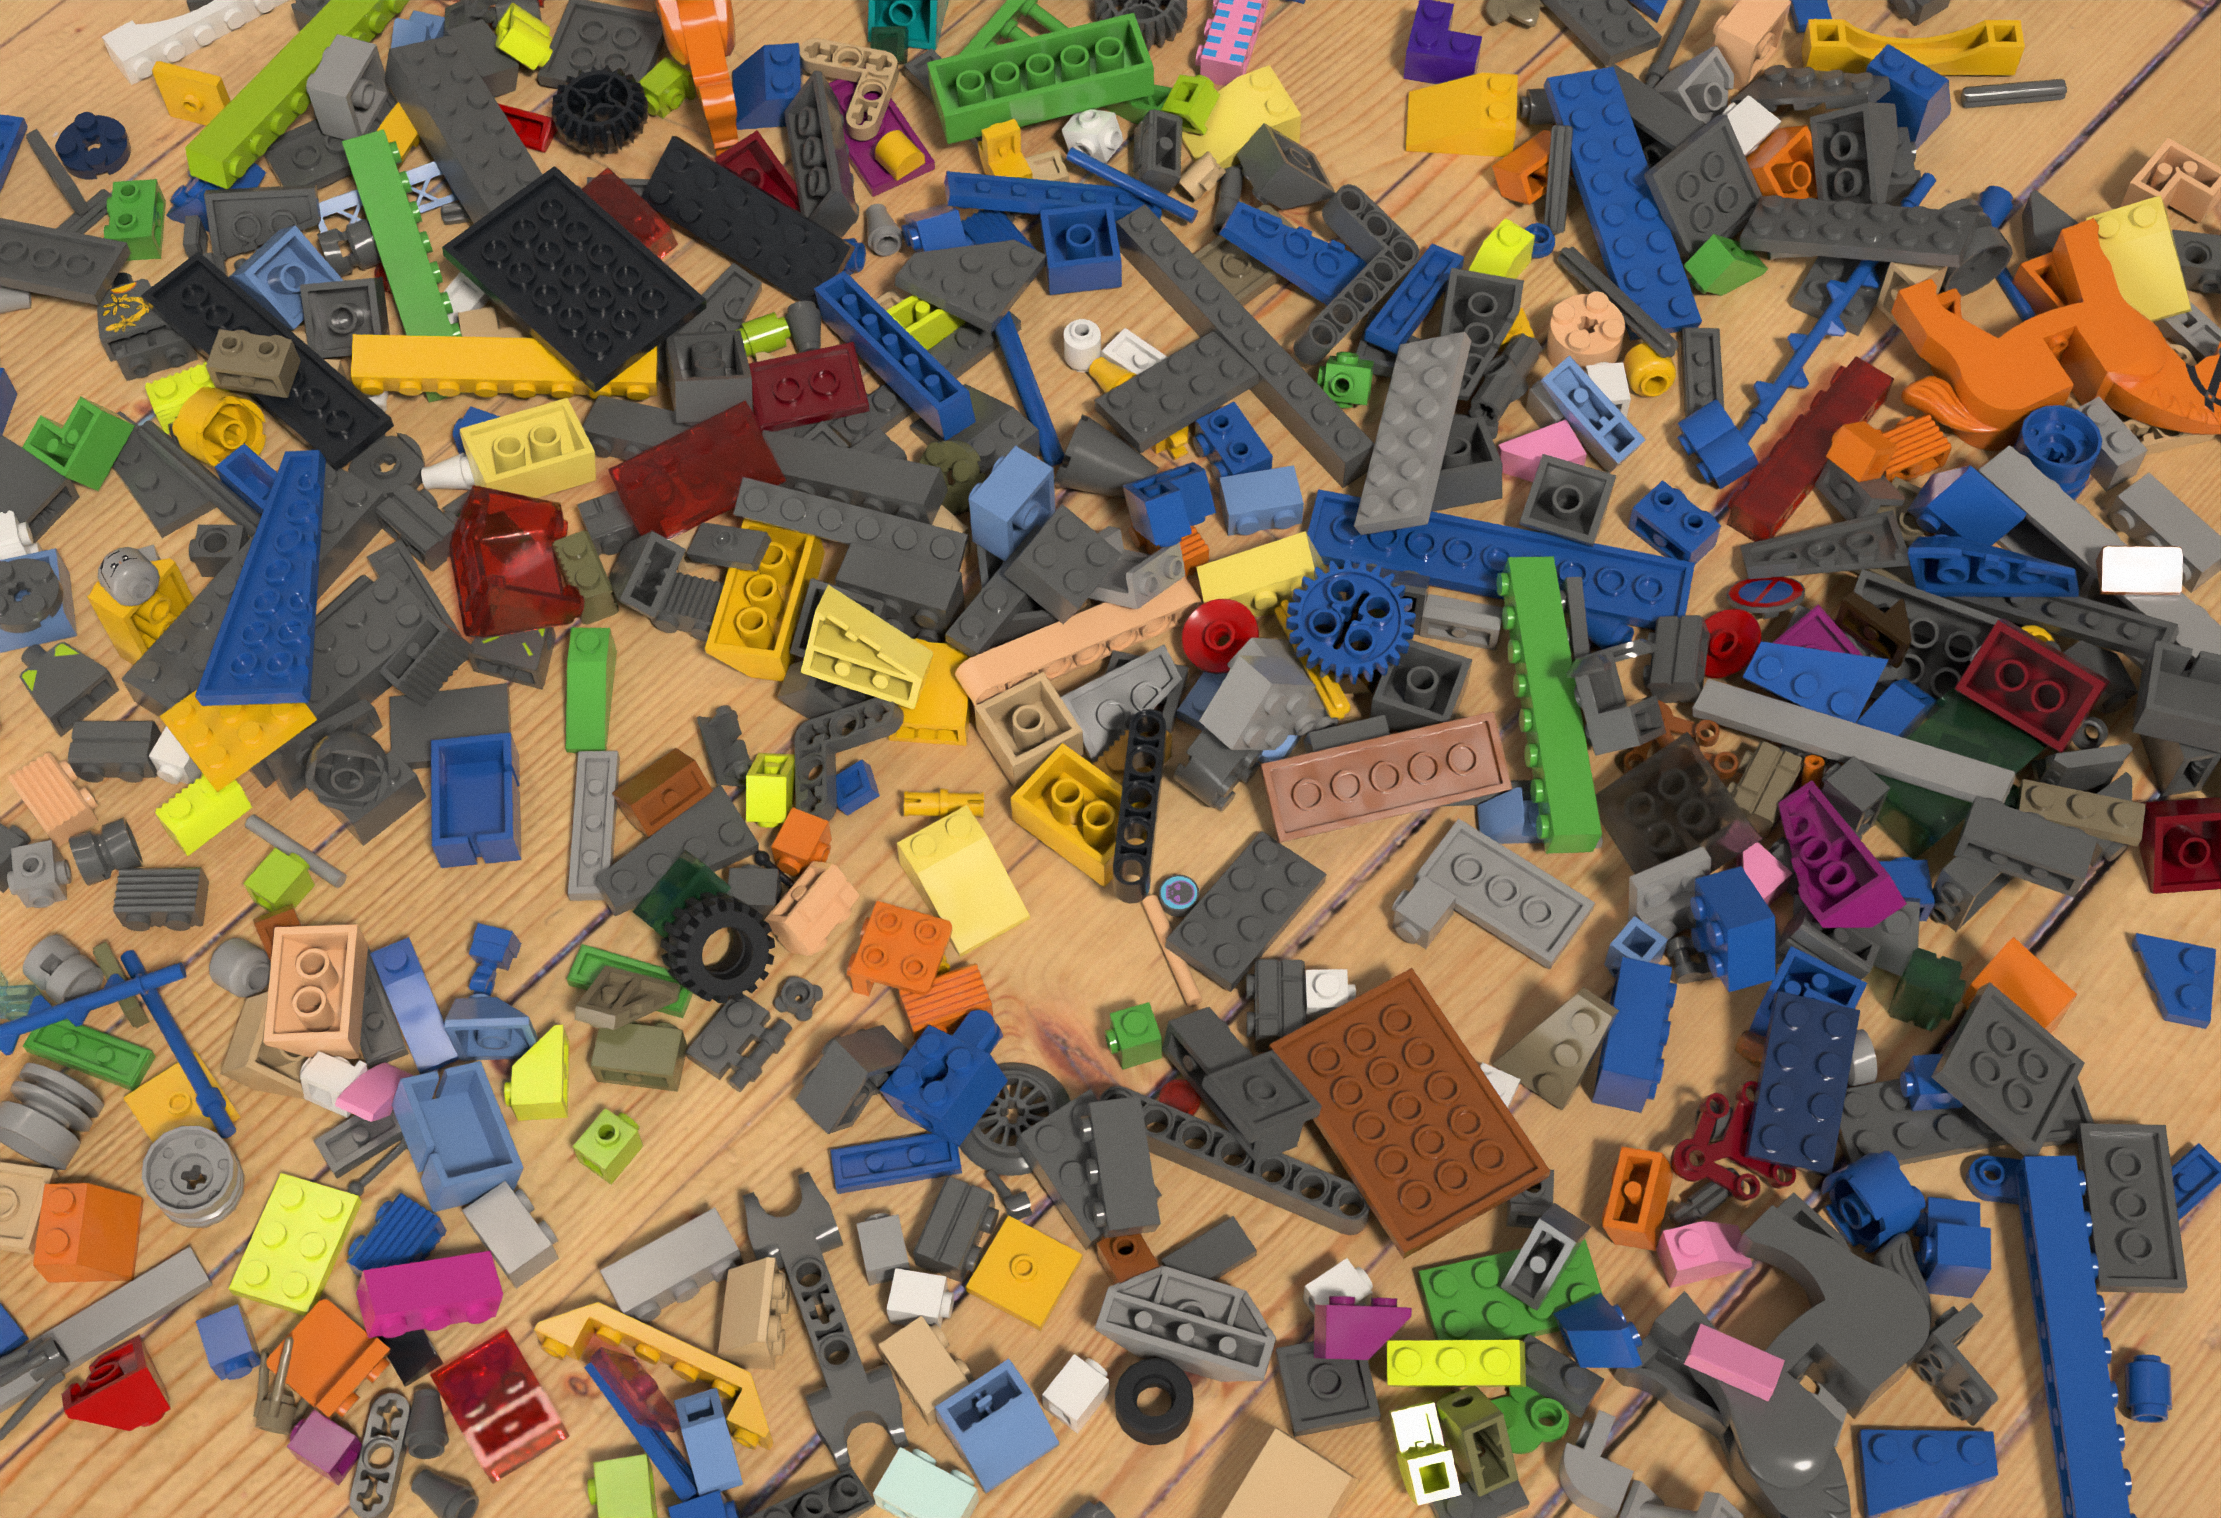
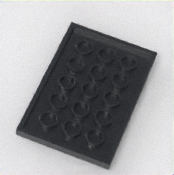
M555 166L442 247L443 256L595 393L707 308L706 299Z

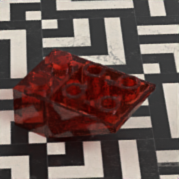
M507 1329L430 1375L492 1484L570 1437L559 1415Z

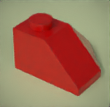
M140 1335L99 1356L89 1366L91 1373L86 1378V1381L81 1386L78 1383H72L61 1394L64 1412L68 1418L132 1431L139 1426H151L161 1420L165 1412L171 1410L168 1393Z

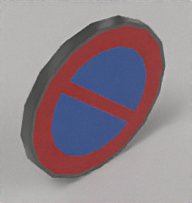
M1782 576L1759 579L1747 578L1738 581L1729 587L1726 595L1732 607L1749 613H1763L1762 617L1765 620L1778 617L1779 612L1797 606L1804 600L1806 594L1801 582Z

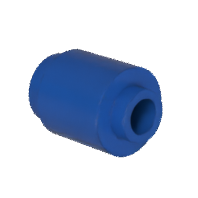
M2156 1355L2134 1356V1362L2125 1365L2126 1408L2131 1410V1419L2145 1423L2165 1422L2168 1420V1411L2172 1410L2171 1367L2168 1364L2161 1363V1357Z

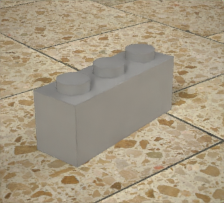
M2147 473L2116 497L2107 517L2119 531L2127 534L2139 546L2181 547L2183 555L2182 585L2190 593L2221 571V536L2152 474Z
M713 1208L600 1270L621 1313L646 1324L658 1317L661 1309L674 1302L683 1303L692 1299L698 1294L699 1288L714 1280L716 1282L726 1280L729 1269L741 1266L744 1263L739 1248L716 1208Z

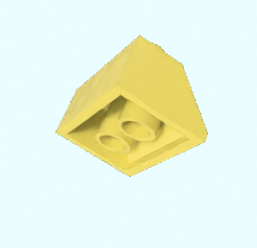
M568 398L460 428V436L474 483L488 513L596 481L595 451Z

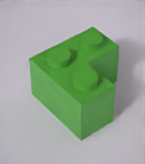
M80 396L64 425L40 415L22 448L64 477L98 491L135 425L114 411Z

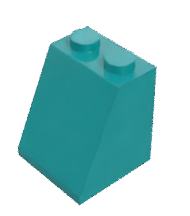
M869 0L868 42L929 50L932 48L936 50L949 0Z

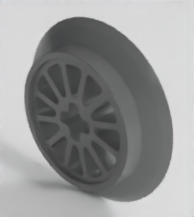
M1014 1062L998 1064L1008 1080L1002 1088L1005 1099L1002 1100L996 1096L992 1102L995 1106L990 1105L984 1113L989 1116L979 1119L959 1147L973 1163L987 1171L994 1170L997 1174L1008 1176L1029 1174L1033 1170L1017 1146H1008L1010 1137L1015 1135L1018 1139L1019 1134L1045 1118L1037 1116V1114L1048 1112L1050 1115L1071 1100L1062 1084L1050 1073L1037 1066ZM1008 1085H1017L1014 1097L1010 1096L1007 1088ZM1024 1087L1032 1089L1027 1096L1021 1099ZM1038 1097H1042L1045 1101L1031 1105ZM1009 1109H1017V1113L1020 1115L1017 1117V1123H1008V1118L1005 1116L1009 1114ZM994 1126L987 1134H983L981 1129ZM1001 1133H1004L1001 1144L993 1142Z

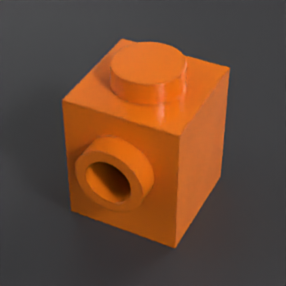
M1861 421L1842 425L1834 433L1831 439L1832 446L1826 457L1858 482L1881 478L1898 446L1867 422Z
M792 807L771 846L775 865L788 875L798 876L799 874L802 875L813 861L826 863L831 850L829 844L832 840L829 821Z

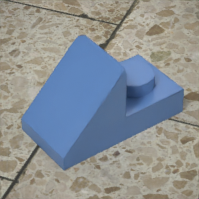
M414 10L409 20L396 18L393 26L391 48L443 37L445 17Z
M1522 787L1514 788L1477 806L1479 831L1499 844L1544 843L1543 839L1538 838L1536 832V819L1539 815L1538 804L1533 803L1532 800L1523 801Z

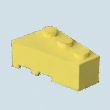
M828 585L815 610L801 673L915 709L926 683L934 652Z

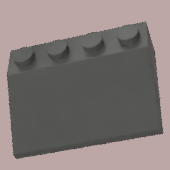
M1862 569L1854 592L1870 601L1883 613H1886L1901 598L1905 601L1912 642L1894 682L1905 678L1937 700L1926 716L1927 719L1970 734L1981 704L1957 691L1955 688L1971 664L1973 653L1982 646L2000 618ZM1877 682L1869 697L1877 700L1888 687Z

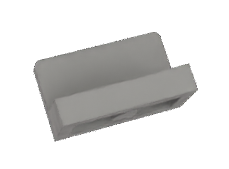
M1430 594L1427 596L1419 636L1496 651L1503 608Z

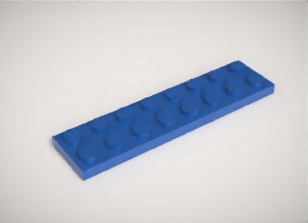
M1614 67L1548 77L1544 83V88L1556 124L1573 127L1570 165L1609 279L1669 334L1680 332L1683 327L1698 328L1702 323V319L1671 230L1666 226L1643 175L1649 170ZM1625 324L1630 341L1641 339Z

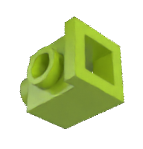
M667 57L661 60L638 82L641 83L645 97L648 100V113L657 115L662 119L672 110L680 107L686 97L691 101L696 97L691 72Z
M1180 74L1161 111L1180 116L1182 118V131L1205 135L1208 130L1205 123L1220 94L1214 88V83L1209 78L1199 74L1195 77Z

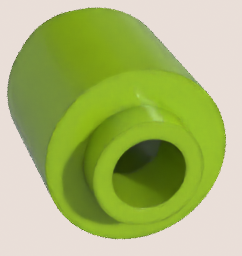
M775 312L741 324V328L736 329L741 331L746 356H752L753 358H756L755 353H771L787 347L785 339L791 337L784 316L777 318Z

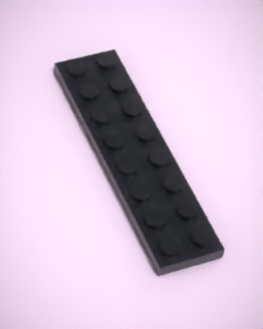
M199 251L141 295L144 303L207 359L210 356L219 329L228 331L244 330L256 335H279L292 339L301 362L288 398L246 393L309 449L320 450L326 459V463L335 471L346 466L394 427L392 418Z

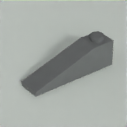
M1451 268L1444 293L1438 337L1465 332L1471 339L1458 399L1469 400L1519 315L1524 280Z

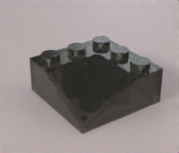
M1688 732L1595 794L1599 819L1634 874L1702 846L1711 857V874L1762 839L1709 759Z

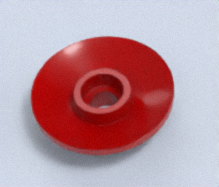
M1216 599L1202 604L1189 616L1182 632V645L1186 656L1197 668L1214 674L1228 673L1230 668L1227 663L1252 637L1259 638V628L1254 615L1246 606L1231 599ZM1221 637H1230L1227 644L1223 646L1217 645Z
M1741 609L1723 610L1705 620L1710 633L1705 677L1723 678L1740 671L1752 660L1761 642V628L1758 621L1752 614Z

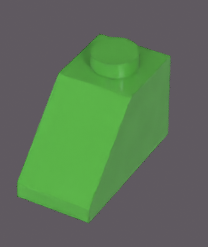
M1713 234L1684 265L1686 270L1692 275L1689 279L1697 290L1703 294L1709 292L1720 296L1756 279L1768 270L1752 250H1741L1740 242Z

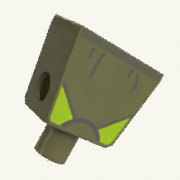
M1469 1386L1458 1392L1450 1391L1443 1394L1436 1404V1409L1446 1448L1451 1450L1453 1460L1478 1497L1518 1480L1504 1415L1500 1409L1477 1386ZM1477 1445L1483 1447L1486 1450L1484 1456L1481 1458H1479L1477 1454L1481 1453L1482 1451Z

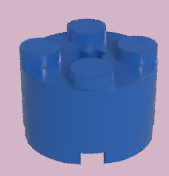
M1886 1150L1881 1153H1869L1827 1176L1822 1184V1193L1825 1194L1829 1191L1831 1204L1825 1207L1833 1225L1853 1247L1858 1244L1867 1247L1863 1251L1867 1253H1872L1883 1247L1896 1234L1907 1233L1913 1230L1918 1225L1920 1211L1926 1206L1921 1191L1917 1187L1911 1186L1906 1176L1900 1170L1897 1158L1890 1151Z

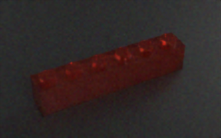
M1857 356L1847 367L1841 365L1830 381V388L1827 391L1821 389L1814 397L1810 405V412L1806 416L1800 414L1790 428V436L1786 440L1780 438L1769 454L1770 460L1765 465L1759 463L1749 477L1748 483L1750 484L1746 489L1742 490L1739 488L1733 494L1727 505V508L1731 509L1727 525L1754 542L1774 538L1816 487L1815 483L1828 461L1826 455L1832 446L1831 439L1834 433L1845 424L1861 421L1868 423L1886 402L1894 378Z

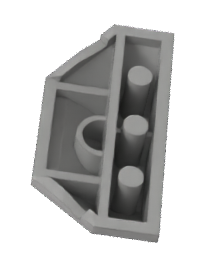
M1166 1266L1158 1267L1121 1284L1117 1283L1108 1287L1095 1326L1096 1331L1138 1357L1167 1360L1173 1362L1184 1371L1220 1382L1264 1381L1276 1342V1336L1266 1324L1246 1290Z

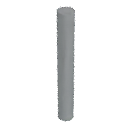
M255 814L246 820L245 828L289 856L291 852L299 855L309 864L310 871L336 888L341 887L345 883L346 874Z

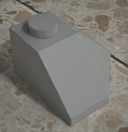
M1714 46L1667 73L1653 89L1672 103L1679 105L1696 119L1707 124L1717 115H1722L1728 107V90L1734 87V73L1718 46Z

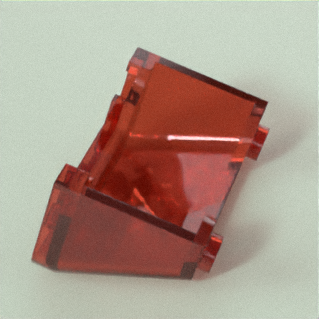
M476 485L472 486L450 541L451 563L463 631L466 636L485 639L568 625L573 623L575 618H579L582 615L584 596L580 595L577 586L568 584L563 589L557 557L552 546L554 541L566 537L568 531V521L563 518L561 503Z

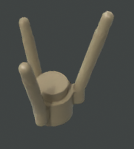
M292 1337L285 1339L273 1393L270 1392L269 1394V1368L266 1361L270 1355L267 1351L261 1353L257 1404L253 1417L257 1418L256 1428L289 1435L292 1425H297L303 1419L309 1405L307 1401L301 1398L297 1407H294L295 1398L283 1394L294 1343Z

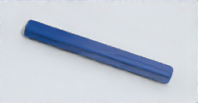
M1008 311L994 329L1027 418L1039 429L1040 452L1043 460L1051 467L1060 465L1064 458L1063 449L1010 311Z

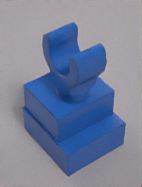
M478 923L469 955L476 963L481 965L477 967L476 972L472 976L469 990H474V994L491 996L495 985L496 969L509 971L512 959L517 958L522 943L513 931Z

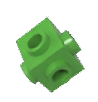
M1337 352L1336 356L1330 355L1326 366H1320L1317 384L1323 388V391L1340 408H1351L1353 404L1367 405L1371 394L1374 361L1358 359L1359 355L1352 352Z

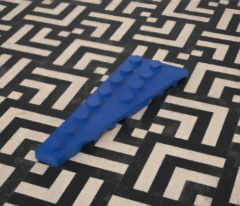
M320 450L285 451L195 695L202 706L309 703L312 684L326 459Z

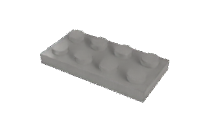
M1459 818L1414 876L1413 881L1415 885L1422 875H1425L1457 896L1455 911L1548 969H1551L1591 914L1595 902Z

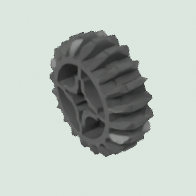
M1095 0V19L1101 21L1134 13L1149 51L1152 45L1156 44L1162 48L1165 40L1174 41L1176 33H1182V28L1188 16L1187 0ZM1161 5L1166 7L1164 11L1159 8ZM1121 6L1123 9L1118 11L1116 8Z

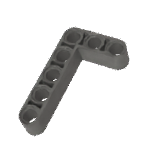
M1351 184L1343 185L1322 209V216L1325 223L1368 265L1296 338L1293 345L1294 353L1301 362L1308 365H1316L1321 362L1419 258L1420 251L1415 241L1360 188Z

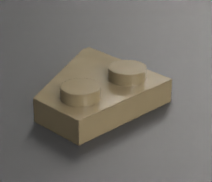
M605 966L577 1003L575 1020L589 1023L596 1028L615 1030L677 1002L681 984Z

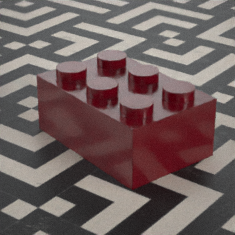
M2003 618L1997 620L1955 689L2062 753L2074 739L2110 680Z

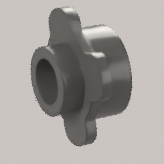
M797 976L790 977L782 988L781 996L776 998L775 1007L781 1013L789 1012L796 1015L799 1021H807L813 1015L812 1009L815 1003L823 998L822 988L818 985L812 986L806 979ZM797 996L803 997L802 1001L797 1002L795 998Z

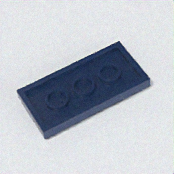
M1781 991L1774 993L1744 1157L1826 1177L1832 1174L1860 1010Z

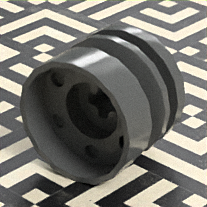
M1972 198L1960 199L1941 208V210L1961 209L1968 212H1979V226L1960 268L1948 267L1941 285L1944 292L1956 288L1961 296L1973 293L1989 284L2004 270L2013 254L2011 245L1999 229L1992 226L1990 217L1983 212L1979 202Z

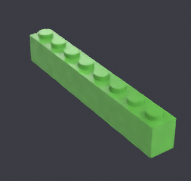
M384 129L342 141L406 335L462 337L458 323L450 324L447 316L454 313L447 291L440 293L437 284L443 282L437 261L429 263L427 253H431L433 250L427 232L419 233L416 224L423 221L417 202L408 201L406 194L412 192L407 173L406 171L398 172L396 164L401 163L402 159L396 141L389 143ZM425 392L429 403L448 397L439 395L437 392Z
M1554 556L1508 557L1503 572L1497 575L1496 586L1498 595L1504 598L1505 606L1502 610L1503 628L1509 629L1510 634L1507 648L1509 663H1514L1516 671L1513 679V691L1515 697L1520 698L1522 707L1519 712V728L1521 732H1526L1527 737L1524 751L1525 764L1527 767L1532 768L1533 774L1530 784V795L1532 802L1538 804L1539 815L1536 819L1537 836L1539 839H1543L1546 854L1593 852L1602 835L1581 710L1574 694L1576 681L1575 678H1567L1566 675L1572 666V658Z

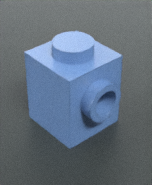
M1634 916L1610 944L1604 966L1608 968L1611 975L1616 979L1622 957L1659 964L1668 939Z

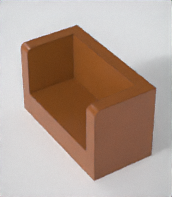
M675 748L612 792V795L629 823L650 837L713 792L696 760Z

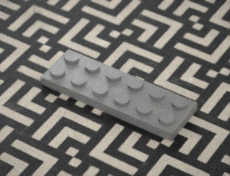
M1465 332L1400 344L1354 527L1361 535L1428 524L1471 345V339Z

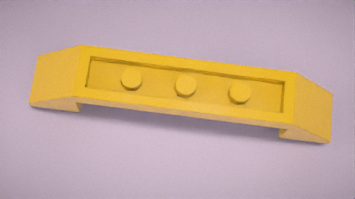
M599 1302L540 1321L534 1329L542 1344L541 1349L560 1360H563L567 1355L579 1361L595 1331H597L596 1336L603 1342L614 1347H619L620 1343H623L635 1349L634 1354L650 1364L656 1365L658 1361L666 1363L673 1367L672 1372L686 1381L694 1383L698 1378L711 1384L710 1389L717 1388L719 1396L727 1400H734L735 1396L738 1397L726 1419L729 1429L733 1433L732 1438L737 1443L752 1450H755L757 1445L769 1451L774 1443L752 1374L742 1368Z

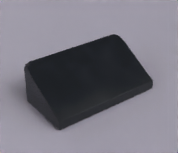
M424 1329L409 1331L395 1338L376 1337L390 1348V1353L387 1357L405 1387L444 1364Z

